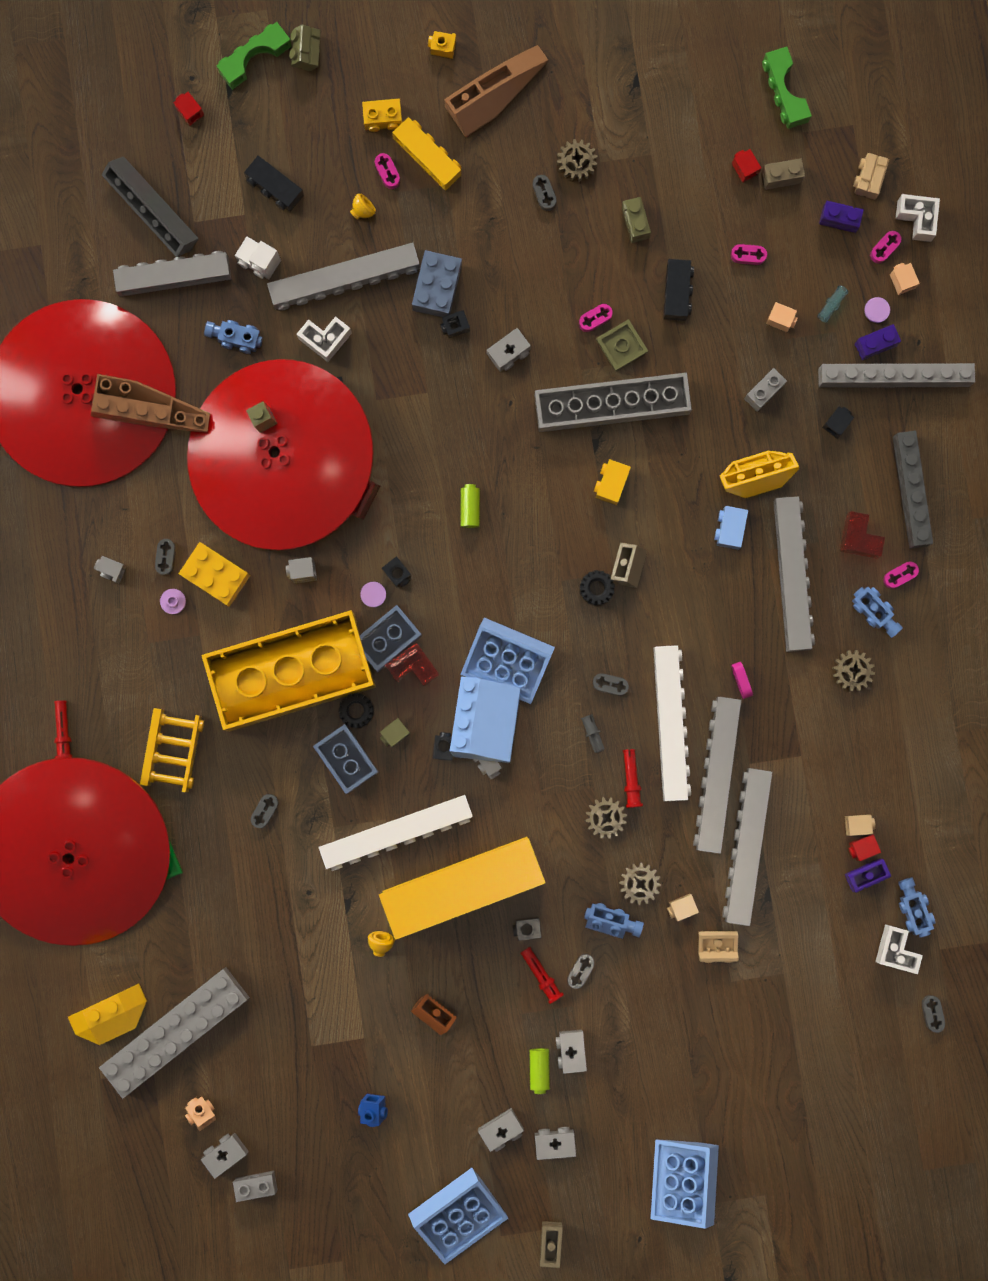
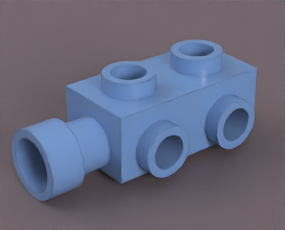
M228 320V322L222 321L221 326L207 321L204 330V336L210 338L213 336L218 337V342L222 343V347L232 349L233 346L240 348L239 351L246 354H251V351L256 352V349L261 347L263 337H260V331L256 327L246 325V327L240 326L238 322ZM231 330L233 332L231 335H226V331ZM251 335V338L249 340H245L244 336Z
M861 587L853 594L855 596L852 600L854 603L853 607L857 612L863 613L867 617L866 621L873 628L879 629L883 626L891 638L902 630L903 627L892 619L895 615L892 612L894 608L887 601L884 603L879 598L881 595L874 587L871 589L869 587L865 589ZM863 598H866L868 600L867 605H864L862 603ZM876 612L881 614L880 619L875 616Z
M913 877L899 881L900 890H903L905 895L900 897L899 907L901 912L906 914L908 921L905 923L908 931L912 932L913 935L919 934V937L930 935V930L934 929L933 924H936L933 914L928 913L926 907L929 905L927 896L925 894L922 895L919 891H915ZM910 900H914L915 905L913 907L909 906ZM920 918L921 924L917 926L915 921Z
M602 903L592 904L591 908L586 909L584 919H587L586 928L622 939L625 931L632 933V936L640 937L644 925L643 922L637 920L635 922L628 920L629 914H625L622 909L612 910L606 908Z

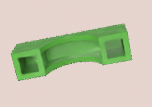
M278 22L269 24L261 34L254 35L247 44L237 47L232 55L222 58L217 65L218 72L233 90L247 80L246 66L253 56L260 53H269L278 57L292 47L291 40Z
M788 47L766 53L762 66L764 71L768 72L770 88L774 89L776 106H780L782 123L786 124L787 129L808 123L812 115L806 99L790 94L784 83V76L793 66Z

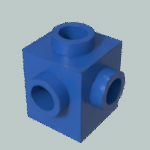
M366 1094L360 1101L358 1108L360 1124L376 1127L387 1118L388 1109L385 1107V1096Z

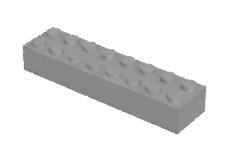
M687 373L535 390L534 393L539 432L689 415L692 410Z
M225 967L101 1065L99 1069L123 1099L250 997Z

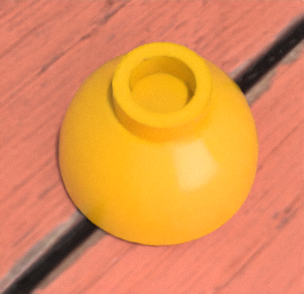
M363 194L355 196L352 203L353 209L350 212L356 219L369 218L376 214L374 205Z
M375 931L368 935V944L373 950V954L378 957H383L393 947L395 942L394 937L387 932Z

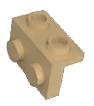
M699 932L698 955L700 962L731 963L739 961L738 932Z

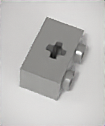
M516 328L488 348L487 355L500 372L503 369L507 371L514 366V361L519 358L522 360L530 354L531 345L519 329ZM507 348H508L509 350H512V349H513V354H512V355H511V353H507V354H506V349H507Z
M773 368L746 395L744 400L758 412L785 385L787 380Z
M312 557L288 560L289 565L286 566V574L294 584L317 581L315 561Z
M583 1031L559 1032V1037H556L557 1049H561V1057H558L559 1069H563V1074L587 1071ZM569 1047H572L573 1050H576V1052H573V1056H569L568 1053H565L566 1051H569Z
M512 1108L478 1128V1132L490 1152L501 1150L506 1146L505 1143L510 1139L512 1141L517 1140L524 1131ZM498 1128H506L505 1135L497 1134L499 1132Z
M560 1127L558 1131L539 1129L538 1133H535L537 1160L576 1157L573 1129L570 1130L569 1127ZM554 1138H556L557 1141L560 1142L557 1143L556 1147H553L552 1144Z
M236 1133L231 1136L226 1134L219 1140L220 1144L214 1148L212 1145L203 1152L204 1156L201 1161L214 1179L249 1152ZM221 1151H227L228 1154L226 1155V1157L220 1156Z
M274 1171L238 1177L233 1181L236 1202L271 1196L277 1192Z

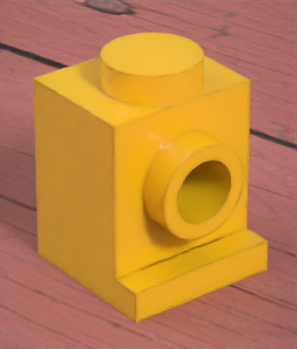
M434 31L433 36H429L428 40L431 55L453 59L456 34Z

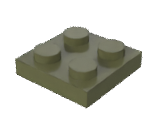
M629 319L596 338L597 343L615 372L648 353L646 346Z

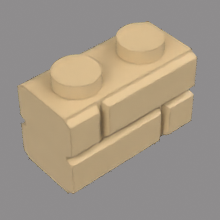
M867 153L865 159L861 158L858 169L861 170L860 176L856 175L853 187H856L854 193L870 199H877L889 159Z

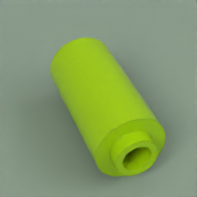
M466 484L464 488H461V527L463 528L480 527V489L476 488L474 484Z
M530 1049V1090H534V1094H545L546 1090L550 1089L549 1049Z

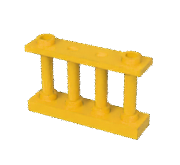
M153 709L140 785L151 786V782L158 781L182 785V792H189V789H192L194 778L191 776L199 732H202L204 727L202 716L195 715V721L168 717L164 714V710ZM169 724L192 728V738L188 740L164 736L163 733H160L161 726ZM165 743L189 747L188 759L161 755L157 752L158 744ZM162 762L185 766V777L157 774L156 771H153L155 763Z

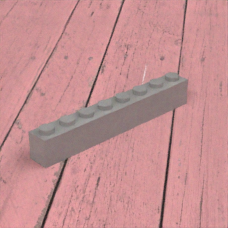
M409 243L267 283L275 310H286L290 308V305H304L308 303V300H321L329 294L339 295L344 293V290L350 288L357 290L362 288V285L368 283L370 285L378 284L382 279L388 278V280L398 278L400 274H414L420 269V264L414 243Z
M975 363L822 364L818 369L819 387H970L975 383Z
M799 496L776 498L773 502L786 652L811 650L812 646L815 645L814 634H811L810 628L813 626V617L809 615L811 597L807 594V588H810L809 577H806L805 571L808 569V560L804 558L806 540L803 539L802 532L805 531L804 520H801L800 514L803 513V503L799 501Z
M716 697V701H712L711 712H714V717L709 722V731L712 732L711 739H707L706 750H709V755L704 760V769L707 770L706 777H702L701 788H704L703 796L699 797L698 807L701 808V814L697 815L696 826L699 829L698 834L694 835L693 846H696V850L721 854L741 700Z
M747 768V771L743 772L742 783H745L744 791H740L739 802L742 805L741 810L737 811L736 816L739 826L738 829H735L733 840L736 841V846L731 851L733 867H730L728 871V879H731L730 887H726L725 898L728 901L727 906L723 907L722 917L725 918L727 923L750 926L772 778V772Z

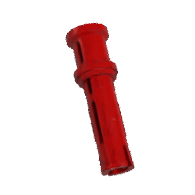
M65 700L54 701L57 738L54 740L57 749V756L55 758H73L70 752V742H72V739L68 735L67 701ZM60 712H62L63 728H61Z
M626 749L623 750L627 783L624 792L627 794L626 808L643 807V803L640 800V791L642 789L638 785L635 749H630V757L629 750Z
M531 947L522 951L520 954L540 983L539 988L548 997V1003L551 1004L564 995L563 992H560L556 987L554 978L548 976Z

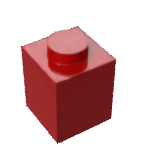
M189 92L180 94L175 102H173L176 110L189 126L204 116L202 108Z
M751 149L747 151L741 150L734 155L732 165L742 182L760 173L761 166Z
M869 834L849 842V853L852 859L855 858L856 861H862L881 853L874 834Z

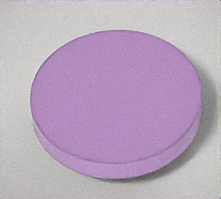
M875 297L866 303L864 313L871 322L880 323L889 316L890 306L885 299Z
M378 582L365 584L361 590L363 603L369 607L382 605L386 599L385 588Z
M168 589L162 594L160 605L165 612L178 614L185 608L186 598L181 591Z

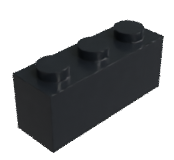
M259 155L244 172L246 182L253 188L257 186L261 190V194L267 199L271 197L275 200V204L283 211L286 209L291 212L304 196L303 190Z
M668 259L663 319L686 321L688 315H691L692 304H689V297H692L693 285H690V278L694 277V267L691 266V260Z

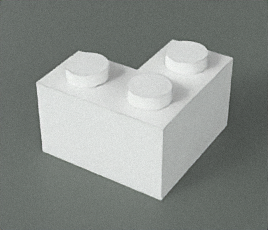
M906 194L900 196L897 201L896 219L914 221L912 240L931 242L934 239L937 231L940 198Z
M249 237L245 238L235 254L238 261L237 264L245 269L249 267L254 270L253 273L261 279L264 277L270 279L281 262L276 249L262 241L257 243Z
M335 316L324 331L308 319L297 333V337L325 361L329 362L352 332L350 327Z
M885 924L875 962L918 974L923 955L904 950L909 931Z

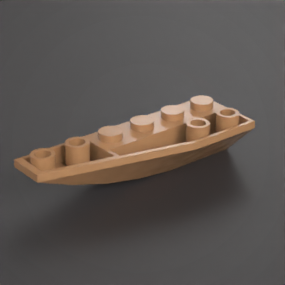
M538 45L494 67L444 99L445 108L464 136L467 137L495 119L544 67L548 59Z
M97 374L90 416L160 428L207 432L210 413L138 381Z

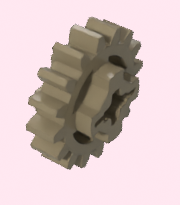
M573 139V144L567 141L566 148L560 147L561 153L557 154V158L560 160H557V165L561 166L559 172H565V178L571 176V181H573L577 177L578 181H581L582 176L588 179V173H594L593 168L597 167L595 161L598 156L593 155L595 148L589 149L590 143L584 145L582 139L580 143ZM575 154H576L578 160L580 161V162H579V166H578V164L576 163V160H574ZM584 165H588L586 169L582 170Z
M850 650L846 651L847 656L843 653L840 654L841 660L836 659L834 661L838 665L832 667L837 672L833 675V677H838L836 684L842 683V689L848 686L850 692L853 691L854 687L857 691L861 690V686L867 688L866 682L873 681L870 675H875V672L871 671L874 664H869L871 658L865 659L866 653L864 652L858 655V650H854L853 654ZM851 658L850 663L843 666V663ZM860 661L864 664L865 668L861 666ZM854 667V669L857 670V673L853 675V672L850 671V668ZM842 673L847 677V681L843 678ZM865 676L861 682L856 683L858 677Z
M602 797L600 803L597 799L594 800L596 805H589L591 812L585 813L589 815L585 822H590L591 824L588 829H594L593 835L600 833V838H603L604 834H606L607 838L610 839L612 833L618 836L617 830L623 831L624 829L621 825L627 824L623 820V817L627 816V814H622L624 806L618 807L619 801L612 803L613 799L611 797L608 801ZM602 805H610L607 810L598 808ZM616 810L619 815L618 822L614 818V813L616 812ZM610 813L609 818L611 821H606L601 825L603 820L602 814ZM594 814L598 816V823L596 825L593 821ZM610 825L614 828L610 831H602L605 826Z
M633 863L631 870L626 867L627 874H621L624 881H619V884L624 886L620 891L626 892L624 898L626 899L630 896V903L637 900L638 905H641L642 900L646 904H648L649 898L655 900L653 894H659L660 892L656 888L661 886L660 883H657L660 876L654 875L657 870L653 869L650 871V865L648 864L644 868L643 863H640L639 867H636ZM645 871L647 873L643 876H638L635 872ZM630 877L632 880V886L628 889L627 881ZM635 878L641 881L644 879L643 885L646 891L640 887L636 888L637 882ZM651 879L653 880L652 890L648 888ZM637 892H643L645 896L637 897L634 896V894H636Z

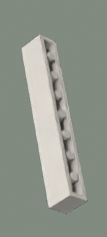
M678 645L654 647L663 801L688 800V796H691V786L687 784L690 769L685 761V757H688V746L684 745V738H687V727H683V719H686V709L682 707L685 692L680 684V681L683 680V669H679V661H682V650H678Z
M463 795L320 846L319 850L326 869L331 868L334 871L342 868V863L349 861L351 865L361 861L360 857L367 855L370 858L379 855L378 851L386 848V851L396 849V844L404 842L407 845L415 842V837L420 835L423 838L434 835V830L440 829L441 832L452 828L451 824L457 822L459 825L470 822L469 818L473 816L466 796Z

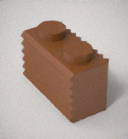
M429 994L420 997L411 1010L414 1015L440 1035L446 1033L457 1019L456 1016L450 1014V1011L444 1009V1006L438 1004V1001L435 1002L432 996L429 997Z

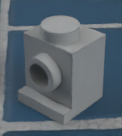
M102 556L101 559L96 561L94 569L101 572V577L111 580L113 577L112 581L119 584L126 566Z
M473 759L475 762H480L478 768L483 775L487 774L491 780L501 774L499 770L502 768L498 762Z

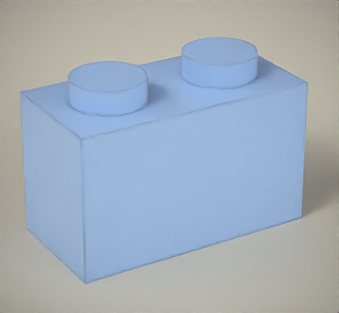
M725 506L723 510H720L718 521L721 522L720 529H716L714 540H717V546L737 550L741 548L748 510Z

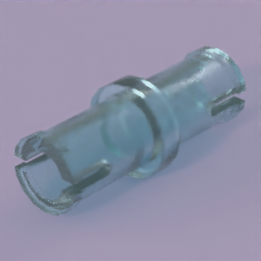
M838 286L833 295L827 298L825 306L818 313L817 317L823 322H828L834 311L840 308V303L848 294V290L844 286Z

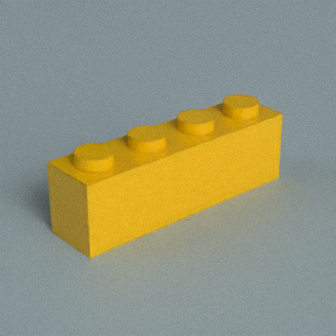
M408 117L392 132L393 139L446 191L461 177L460 164L455 159L451 160L447 156V151L442 146L438 147L434 143V138L429 133L425 134L421 130V125L416 120L412 121Z

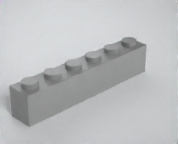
M214 251L211 255L205 256L204 254H195L192 258L186 259L185 257H176L173 261L157 260L153 264L143 262L138 263L134 267L123 265L113 270L116 292L120 297L231 279L229 259L226 252L223 253L222 251Z

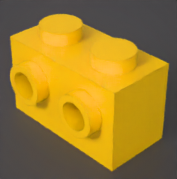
M400 99L362 102L365 130L370 132H377L385 128L395 130L402 124Z
M609 459L608 464L604 463L600 472L603 475L602 481H597L594 492H597L595 498L617 505L631 467Z

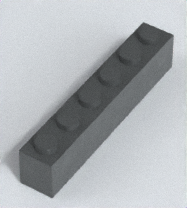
M125 157L108 162L101 175L176 257L190 252L199 239Z
M916 431L897 433L893 436L909 549L927 547L933 544L917 433Z

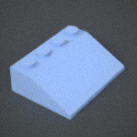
M484 618L479 626L460 675L520 687V700L531 704L555 647Z
M461 677L450 746L452 756L510 763L521 688L480 678Z
M655 1140L651 1205L652 1220L704 1229L714 1225L719 1145L700 1142Z
M473 1168L466 1171L408 1214L414 1229L444 1264L451 1261L508 1219L502 1207Z

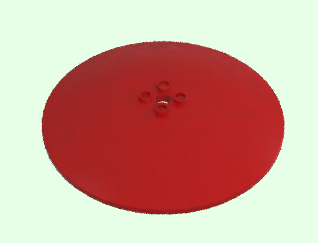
M78 299L62 301L43 307L24 318L10 331L0 345V444L14 461L43 480L64 486L88 487L118 480L130 474L151 457L165 438L168 428L90 416L97 374L138 381L176 398V380L169 355L157 335L147 324L119 306L97 300ZM76 385H82L83 391L80 394L73 393V388Z
M285 359L268 360L255 363L233 373L222 381L204 401L200 409L210 413L208 431L190 432L187 451L188 472L198 503L210 520L223 532L253 547L267 550H290L313 544L327 537L353 514L361 502L370 481L374 456L373 438L367 416L361 404L350 389L338 378L326 370L306 362ZM261 402H265L270 407L277 424L260 433L253 426L246 410ZM278 447L280 453L277 457L273 458L271 450Z
M71 757L54 758L29 765L17 771L0 784V917L20 932L37 940L58 945L76 946L98 943L113 938L134 926L147 914L158 899L168 874L170 843L161 812L140 784L122 771L95 760ZM67 853L72 854L74 861H65L64 855Z

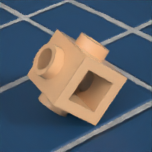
M203 1097L188 1102V1106L185 1108L188 1114L185 1117L190 1125L195 1124L199 1131L216 1120L212 1112L214 1107L209 1100L205 1101Z

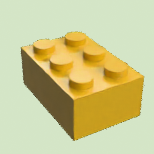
M201 542L198 543L178 573L228 607L231 606L250 577L246 571Z

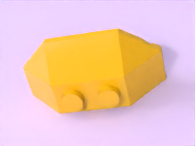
M766 451L733 461L721 473L720 479L726 492L748 498L783 487L799 470V465L793 453L786 454Z
M137 984L69 1016L68 1019L75 1035L101 1045L135 1029L147 1000L140 984Z

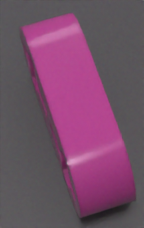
M385 153L377 155L375 166L384 185L388 189L397 188L400 184V177L391 157ZM381 159L387 161L388 169L385 170L383 165H379ZM388 173L391 174L392 178H395L394 183L388 181Z
M896 231L886 233L870 253L872 261L878 264L883 263L901 243V235ZM895 237V241L888 246L889 238ZM882 248L885 249L882 256L876 257L877 252Z
M738 244L731 251V259L735 263L761 265L767 258V251L762 246ZM738 250H741V253L747 255H742L741 258H738V255L735 253H737ZM757 251L760 252V255H763L760 260L753 256Z
M601 304L583 314L579 320L580 329L584 332H590L605 324L612 317V308L607 304ZM601 309L608 311L606 318L604 316L597 318L601 313ZM593 318L595 319L591 322L590 327L588 325H583L585 321L584 319H587L588 321Z
M906 562L885 574L883 582L888 588H896L915 578L919 573V568L914 562ZM906 566H908L909 568L912 567L914 569L912 571V576L910 573L906 575L902 574V572L907 570ZM889 575L892 577L899 575L900 577L895 581L896 584L893 582L889 583L888 581L890 579Z
M741 662L732 664V671L742 698L745 699L753 696L743 664Z

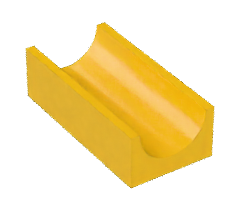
M352 610L201 655L222 728L229 732L340 699L349 694L376 688L359 635L355 614Z
M524 837L383 890L379 897L396 940L545 884V880L528 837Z

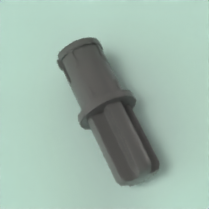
M593 714L581 718L586 729V737H589L594 752L604 751L605 748L599 735L601 731L596 726Z

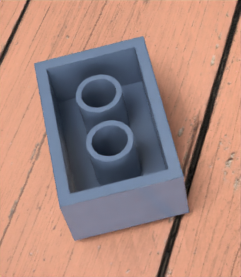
M425 250L412 301L413 311L439 317L450 315L462 268L461 258Z
M398 605L360 635L366 658L377 672H380L422 637V634Z
M346 724L313 746L345 794H349L379 773Z

